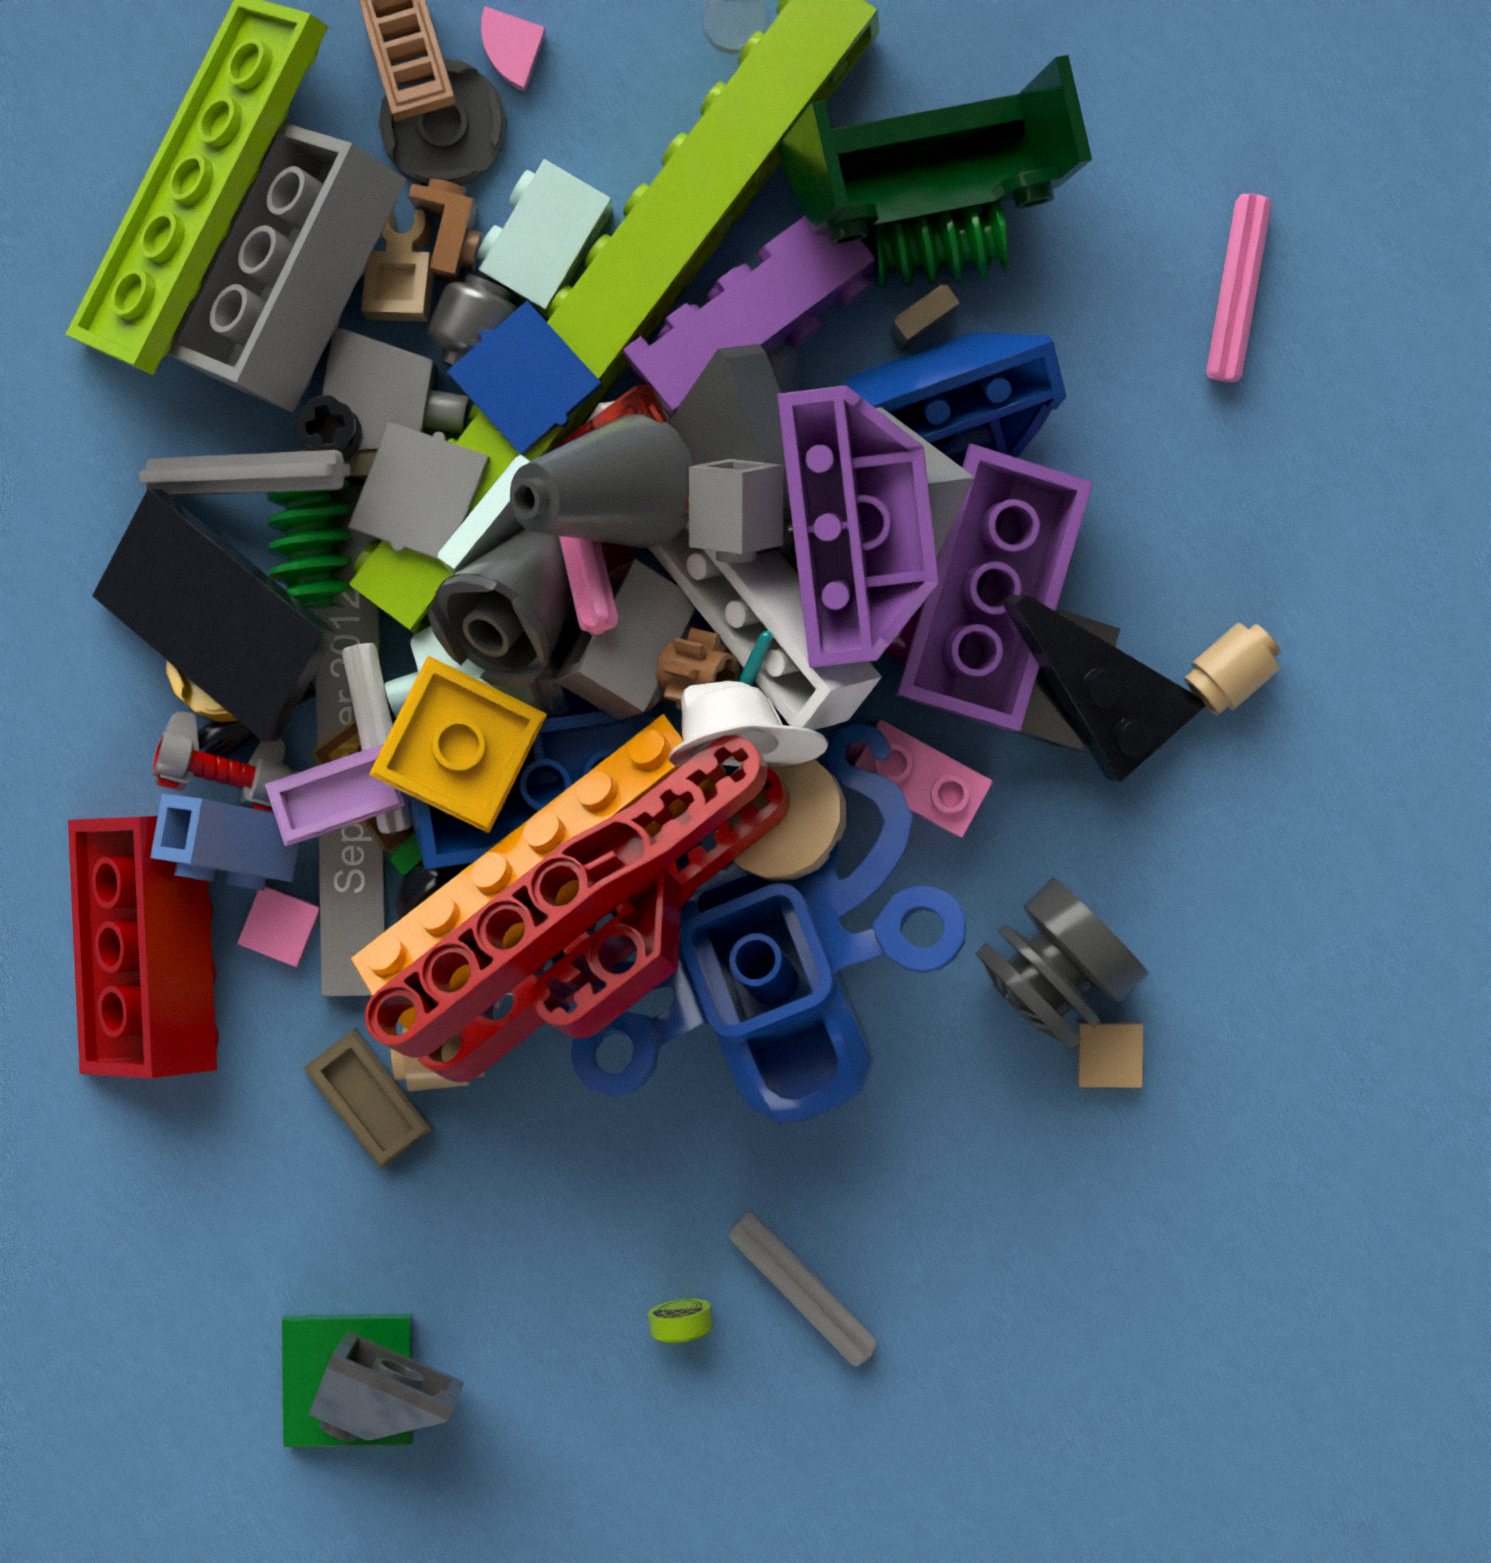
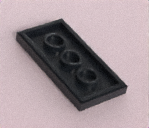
M147 489L92 597L263 742L278 741L337 634L328 624L162 489Z

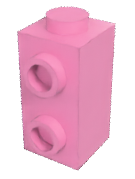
M881 719L877 720L873 727L882 732L890 746L891 753L886 760L874 758L869 746L863 742H852L846 751V761L852 763L854 767L886 776L901 788L911 812L957 837L963 838L993 783L991 779Z

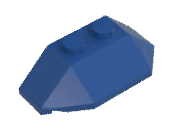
M970 332L853 374L841 385L848 386L873 407H882L961 467L963 466L969 444L1017 458L1039 432L1052 409L1057 410L1067 397L1054 342L1050 336Z

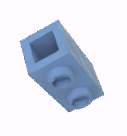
M162 793L150 858L176 862L174 875L214 882L216 870L227 871L226 884L263 891L266 878L293 882L296 860L300 852V843L290 846L284 845L274 813L207 799Z

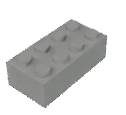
M283 123L277 129L261 160L260 171L256 179L248 186L231 220V228L228 235L219 244L202 278L200 291L189 303L173 335V343L167 354L222 384L294 413L301 396L307 391L311 383L314 369L330 337L338 328L340 316L358 279L367 268L368 258L386 221L395 210L397 198L405 184L406 178L353 143Z

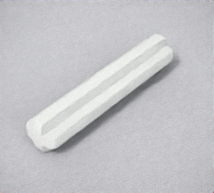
M373 643L352 645L343 649L342 652L362 751L385 743L393 727L377 647ZM410 806L376 816L380 832L388 834L410 828L412 826Z

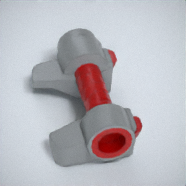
M176 712L167 723L165 732H162L152 763L151 775L155 776V784L178 791L184 790L193 776L203 777L205 780L216 781L224 785L228 784L236 788L239 806L270 812L273 809L265 784L299 773V771L292 770L289 765L283 764L286 746L281 739L273 742H263L261 740L248 764L199 751L196 715L190 712Z

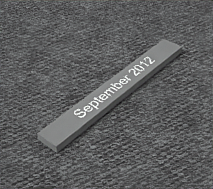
M352 485L331 493V499L350 506L349 513L332 519V525L350 531L349 539L332 545V551L351 557V564L333 570V577L349 583L356 575L352 570L361 552L373 541L380 543L379 539L351 530L348 527L364 485ZM352 587L350 591L333 597V602L345 606L344 608L314 609L315 615L337 632L316 671L317 751L356 722L342 657L343 649L361 643H373L377 647L382 671L381 609ZM355 734L331 752L329 757L332 761L346 757L350 752L357 753L358 746L361 745L359 734ZM317 757V766L322 765L323 763ZM367 820L319 836L322 996L372 995L351 960L354 955L387 930L385 844Z

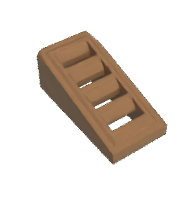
M359 0L394 121L397 122L456 104L426 0ZM421 30V32L385 42V40L391 39L397 36ZM428 54L426 57L392 66V64ZM431 75L435 76L436 80L399 91L398 85Z

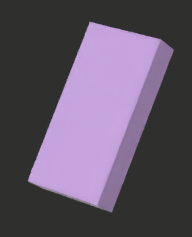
M384 743L265 784L285 846L294 845L411 805L407 794L368 776Z

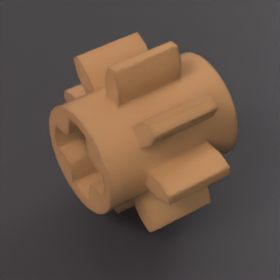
M691 628L688 640L675 638L663 648L657 663V680L659 685L666 689L664 698L676 701L677 709L682 710L681 697L683 691L691 685L722 681L738 682V660L733 654H730L731 651L725 643L720 642V634Z

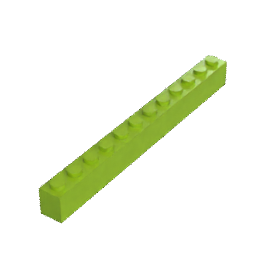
M780 0L776 8L778 16L765 33L757 31L750 37L739 55L738 64H740V67L727 84L720 81L709 91L701 105L700 114L702 117L688 135L681 132L673 139L663 155L661 163L664 167L650 186L643 183L632 193L623 210V215L626 218L612 236L604 234L595 242L585 260V266L588 268L573 288L570 285L564 286L551 301L546 312V316L549 318L547 323L599 379L603 386L568 416V426L564 428L557 426L523 457L531 462L573 441L591 417L597 405L603 401L628 368L623 349L640 336L646 342L649 340L782 162L778 146L812 102L825 100L827 103L878 36V11L875 7L864 0ZM475 403L469 413V418L472 420L457 441L454 438L448 440V442L490 457L470 513L514 459L520 456L518 451ZM373 541L361 552L355 561L352 571L356 575L349 585L402 626L416 634L431 626L428 617L429 606L435 600V592L441 583L452 575L439 560L408 549L403 553H397L392 548L391 543Z

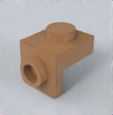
M430 179L428 187L411 184L408 198L413 207L442 215L430 264L433 275L438 280L450 283L461 282L465 268L475 269L478 262L476 256L482 244V232L474 231L479 212L474 199L465 197L466 188L444 180Z

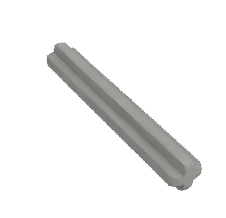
M337 450L164 457L149 459L146 463V469L139 472L140 483H146L147 489H162L170 496L320 491L342 488L344 477H349L351 470L349 464H344L342 453Z

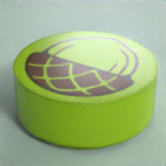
M695 1298L673 1300L656 1305L648 1311L651 1337L659 1342L682 1343L693 1341L708 1335L714 1328L711 1303L707 1300Z

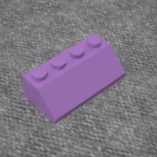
M969 444L962 468L973 475L975 479L937 556L939 583L921 605L896 695L941 712L997 729L1021 731L1039 665L1001 601L1009 594L1020 595L1022 593L1029 595L1056 611L1093 482L981 446Z

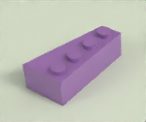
M806 216L802 217L762 247L757 254L762 263L755 269L751 270L745 263L734 267L719 278L707 295L710 302L702 308H699L697 304L689 306L685 303L667 316L664 321L666 325L657 335L658 340L649 346L640 336L625 347L623 352L631 375L649 396L654 397L671 418L717 349L759 344L767 353L773 368L775 364L770 358L789 342L795 349L805 344L823 327L824 323L820 319L822 315L838 302L843 308L851 306L873 286L874 283L869 277L875 273L876 258L861 240L832 245L830 244L829 235H815Z

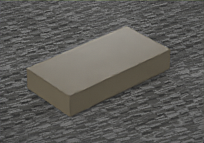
M354 1028L303 1068L380 1169L433 1129L431 1123L400 1083L394 1080L393 1074L357 1028Z

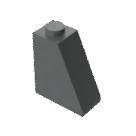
M759 344L717 349L667 423L677 430L688 447L693 465L727 459L784 465L783 545L756 551V555L776 550L779 553H783L793 548L795 541L777 396L781 391L767 353Z

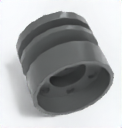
M1052 877L1023 906L1028 917L1039 932L1028 940L1015 929L1004 924L998 932L1017 953L1007 962L986 942L975 954L984 963L994 983L993 986L1038 1032L1042 1031L1059 1040L1071 1051L1082 1039L1062 1017L1073 1008L1094 1028L1100 1022V1019L1085 995L1095 987L1104 995L1119 1003L1149 973L1134 954L1083 902L1060 881Z

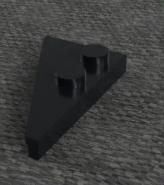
M1022 593L1020 595L1009 594L1001 601L1106 779L1122 782L1206 706L1200 697L1029 595Z

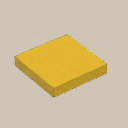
M427 656L368 776L485 833H489L547 714L433 657Z

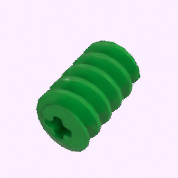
M1000 202L984 205L980 216L976 208L973 207L958 210L955 218H953L951 212L932 215L930 220L927 217L872 227L873 253L876 258L875 273L879 288H886L890 270L897 268L904 286H911L915 269L918 266L923 267L930 284L937 283L942 264H948L955 282L962 281L967 262L974 263L981 280L988 278L992 260H999L1004 273L1006 274L1007 272L1006 222Z
M344 478L343 487L337 490L267 493V500L269 502L286 508L285 511L268 517V527L286 533L285 537L269 543L268 552L287 559L286 563L269 569V577L276 582L287 585L285 590L308 609L344 608L345 606L334 603L333 597L351 590L349 582L333 577V570L351 564V557L332 551L333 544L350 538V531L332 525L333 518L350 512L349 505L331 499V493L350 486V481Z

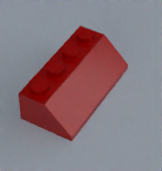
M158 816L68 820L79 1074L153 1079L217 1071L216 1050L219 1043V1033L215 1024L213 986L216 980V969L212 960L210 922L213 916V905L209 896V881L174 875L176 862L150 858Z

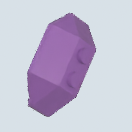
M846 385L777 394L809 668L878 660L939 583L924 446Z

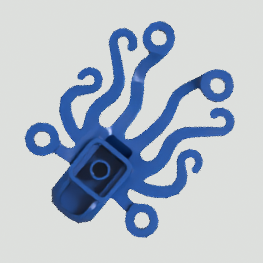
M696 608L690 619L695 624V628L715 633ZM557 650L553 651L549 663L559 662L561 654ZM565 687L556 695H541L548 718L599 711L596 706ZM781 715L780 720L782 724L790 726ZM854 722L839 727L828 741L825 756L827 769L837 779L838 783L864 795L877 804L884 824L879 838L870 853L847 878H839L837 873L839 841L837 840L834 848L828 854L831 857L821 868L797 880L771 882L746 872L733 860L727 872L720 870L703 883L681 907L678 970L654 988H673L674 1001L668 1010L653 1018L625 1011L593 1036L573 1039L571 1060L574 1070L589 1090L613 1097L632 1094L644 1086L656 1070L661 1045L702 1024H710L715 1031L724 1056L748 1106L779 1124L808 1120L842 1106L863 1091L873 1063V1055L840 969L886 955L906 970L920 973L941 970L955 960L965 944L966 921L958 901L945 890L924 885L904 888L893 895L886 903L881 914L874 921V929L853 933L846 931L840 924V917L859 906L881 887L896 868L908 846L913 816L901 788L886 776L854 767L845 759L847 748L852 742H863L869 746L874 758L886 760L890 756L891 749L881 731L867 723ZM722 765L726 771L724 778L731 776L739 766ZM701 841L695 847L701 846L703 848ZM687 852L676 859L682 868L690 864ZM924 910L936 913L941 918L944 931L936 945L931 948L914 947L903 938L902 928L911 914ZM610 912L613 917L618 914L617 912ZM559 952L551 958L553 965L565 956V952ZM635 961L618 962L613 966L614 974L628 971L635 964ZM599 978L595 980L600 985L599 989H604L607 986ZM613 1034L627 1035L631 1038L633 1044L630 1063L621 1073L611 1074L605 1072L599 1067L596 1060L598 1047L604 1038Z

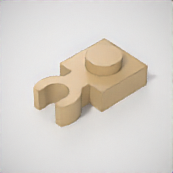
M415 209L412 228L405 233H397V218L393 213L386 221L380 233L386 241V250L372 251L368 258V265L364 276L361 312L367 320L429 322L434 275L430 269L432 255L430 252H419V250L430 239L431 224L423 209Z

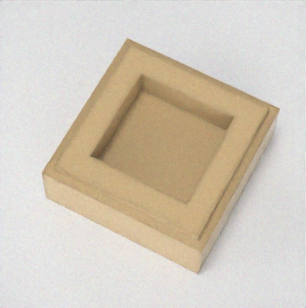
M1077 1022V1034L1082 1040L1077 1044L1076 1085L1078 1087L1143 1088V1024L1140 1022H1099L1093 1028L1087 1022Z

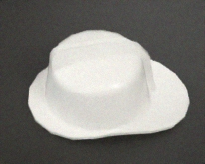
M722 681L691 685L683 691L681 697L683 742L670 752L668 759L674 766L681 767L711 742L722 736L736 735L746 738L758 749L767 767L797 765L817 758L825 753L828 741L823 734L811 729L783 725L772 701L758 688L743 682ZM731 756L722 765L742 766L744 761L739 763Z

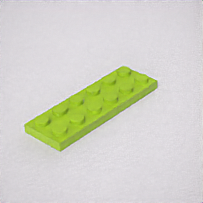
M233 0L65 335L150 375H154L161 359L167 355L172 346L173 335L189 303L200 291L202 278L219 244L230 231L231 220L248 186L254 182L260 171L261 160L277 129L286 120L290 103L306 71L314 64L318 56L319 45L329 26L310 13L263 0Z

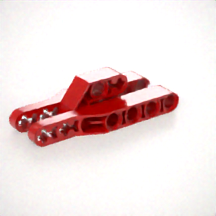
M729 735L722 736L711 742L632 806L566 840L377 990L369 999L365 1010V1024L369 1033L378 1042L402 1055L418 1058L417 1060L425 1068L447 1080L459 1083L468 1082L478 1077L546 1022L566 1036L576 1039L589 1038L600 1032L678 970L681 907L703 883L782 821L790 806V795L785 783L773 770L767 767L762 754L746 738ZM733 756L739 763L744 761L741 769L731 776L723 778L726 775V771L722 764L726 759ZM706 779L713 782L716 787L707 795L698 787ZM768 789L765 795L770 803L764 809L759 811L752 804L747 806L761 790ZM680 799L682 803L690 804L687 811L678 818L670 820L673 814L669 805L673 801ZM737 811H740L739 814L742 822L734 828L728 818ZM653 821L661 826V831L654 837L644 829ZM712 831H715L713 838L717 845L712 850L707 852L701 846L695 847L700 840ZM687 852L690 864L682 868L676 859ZM572 880H579L577 896L570 903L564 906H557L556 897L562 886ZM610 912L618 913L595 932L599 920ZM524 922L525 932L521 941L510 949H504L503 939L505 933L511 926ZM637 951L635 964L624 973L614 974L613 966L620 961L626 960ZM559 952H565V956L544 972L546 962ZM470 965L468 982L462 989L450 992L452 975L458 968ZM598 978L607 984L601 991L598 989L600 985L595 982ZM512 993L513 1006L511 1011L502 1019L494 1020L493 1008L495 1003L506 994ZM575 1000L578 1006L574 1011L568 1013L570 1009L569 1004ZM415 1007L416 1019L413 1026L406 1033L397 1035L396 1024L399 1017L405 1010ZM460 1034L461 1046L459 1052L454 1058L443 1062L442 1048L444 1043L454 1035Z

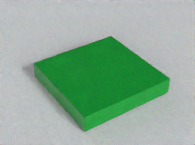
M412 1314L287 1315L283 1317V1447L412 1445L413 1430L369 1441L356 1436L354 1441H345L323 1431L319 1427L321 1420L308 1415L328 1363L347 1331L412 1359Z

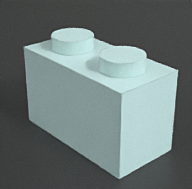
M543 159L536 173L529 170L523 173L509 199V204L513 205L515 209L503 229L497 225L490 229L478 250L476 258L483 262L479 268L483 279L511 291L514 294L513 299L521 304L528 301L540 315L549 319L546 316V312L551 301L564 286L570 285L612 214L613 208L610 197Z

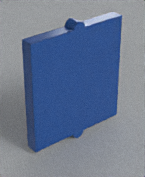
M528 301L523 303L492 332L490 330L482 331L480 335L482 341L446 371L522 456L528 453L557 426L561 428L568 426V416L603 386L599 379Z

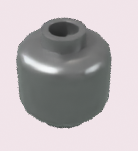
M467 274L464 283L451 282L446 285L427 330L428 337L432 343L443 349L439 361L452 367L482 341L480 338L482 331L490 330L492 332L518 308L512 304L514 294L495 283Z

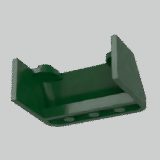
M1069 55L1055 57L1019 94L833 129L831 128L825 100L815 101L809 105L778 146L784 174L814 234L818 236L829 235L830 244L832 245L849 243L865 238L869 235L868 228L1009 200H1015L1016 208L1019 209L1038 206L1054 199L1053 189L1064 184L1092 160Z

